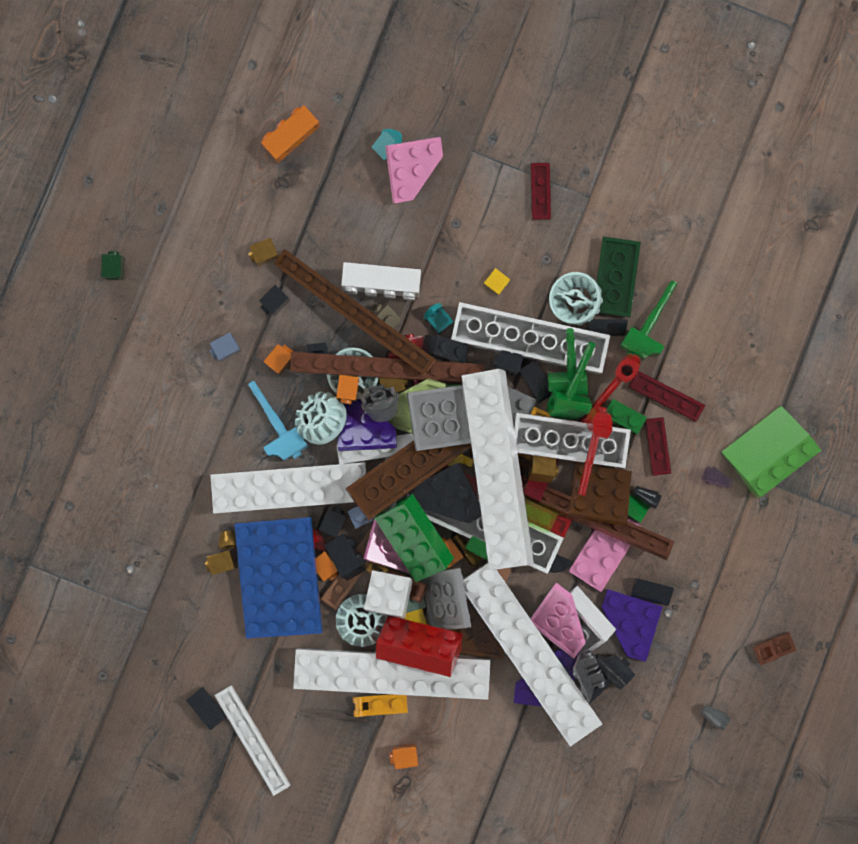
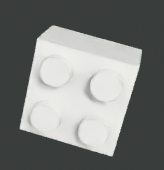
M372 570L364 609L369 612L405 619L413 580L408 577Z

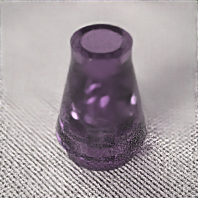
M708 466L703 472L702 480L706 484L726 489L732 484V478H729L714 466Z

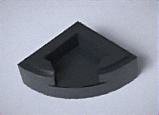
M556 554L549 572H562L569 568L573 561Z

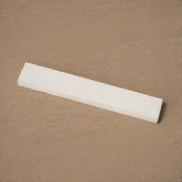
M230 685L214 695L273 796L291 785L233 686Z

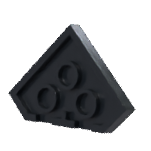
M459 463L426 479L408 492L409 495H414L423 510L468 524L482 517L480 503Z

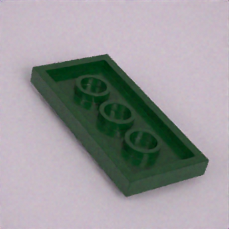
M602 237L596 283L602 290L601 297L603 298L599 314L631 317L641 242Z

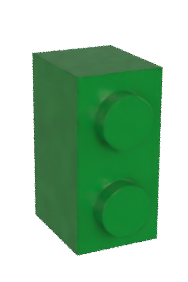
M615 399L610 400L606 407V411L611 415L612 423L623 429L631 430L630 433L634 435L639 433L647 418Z

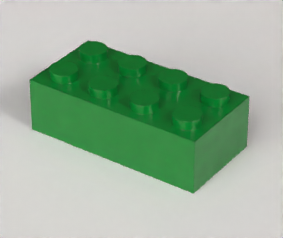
M413 494L393 503L374 518L415 582L445 570L454 559Z

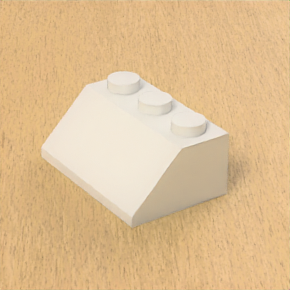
M576 586L569 593L573 596L586 642L581 648L584 655V652L588 650L593 651L605 643L616 629L583 591Z

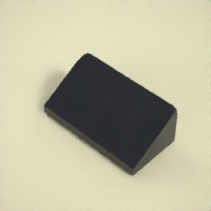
M593 319L587 322V330L610 336H625L628 320Z
M635 578L631 597L668 606L674 587Z
M204 687L200 688L186 700L209 730H212L227 717Z

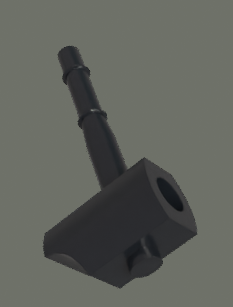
M598 653L595 656L599 664L598 668L605 675L606 682L603 688L595 687L588 704L595 700L611 683L621 690L636 675L628 667L630 662L625 657L621 660L615 653L607 656Z

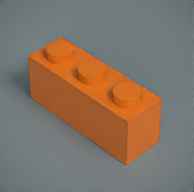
M305 105L301 108H295L291 112V117L287 120L283 119L278 123L275 131L272 133L268 132L262 138L261 144L277 163L283 160L320 127L319 121Z

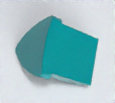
M383 129L381 131L382 134L371 147L383 160L387 159L386 145L402 143L401 132L394 129Z
M441 303L431 306L423 316V319L427 320L438 334L454 322L442 308L443 305Z

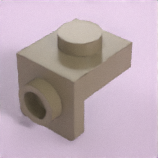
M383 301L374 304L371 308L373 314L392 328H395L402 320Z

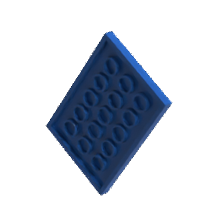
M304 517L235 523L246 638L321 634L323 629L312 518Z

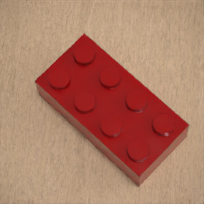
M388 615L376 642V659L451 677L462 649L463 634Z

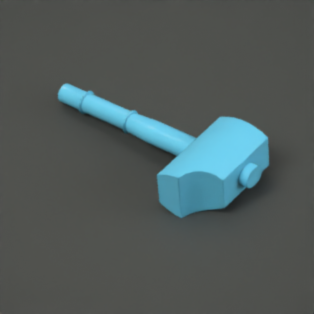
M255 381L250 382L248 386L279 435V438L263 447L265 452L270 457L278 456L284 461L291 457L293 459L298 458L302 455L301 451L309 447L305 439L297 432L296 427L290 431L286 430L278 415L262 394L261 389H259Z

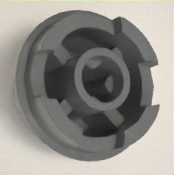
M384 385L374 386L368 389L369 393L366 396L362 395L361 397L362 409L373 421L384 422L392 419L398 413L399 394L393 386L391 388H385Z

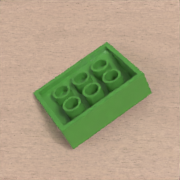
M780 406L721 451V453L756 498H760L818 454L821 449L800 424Z

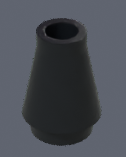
M638 485L632 496L636 497L648 508L652 507L656 509L662 495L658 494V491Z

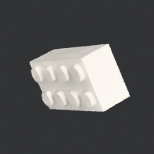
M344 262L341 286L343 291L350 295H358V292H363L366 296L370 297L384 294L385 298L395 299L396 296H403L405 300H415V298H419L421 270Z

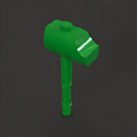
M670 281L641 330L638 331L631 327L619 347L627 352L626 355L636 354L643 361L649 356L657 357L661 354L665 346L648 337L671 294H673L677 286L675 281Z
M572 328L566 330L567 372L548 373L549 392L566 393L570 381L576 372L574 329ZM584 371L585 373L575 395H588L587 371Z
M588 342L566 393L554 391L551 394L546 408L549 416L561 420H576L583 415L589 414L592 408L589 397L575 395L592 356L596 346L595 343Z

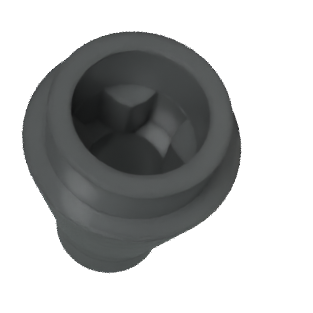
M708 704L701 712L717 730L723 731L731 720L727 716L728 713L713 708Z

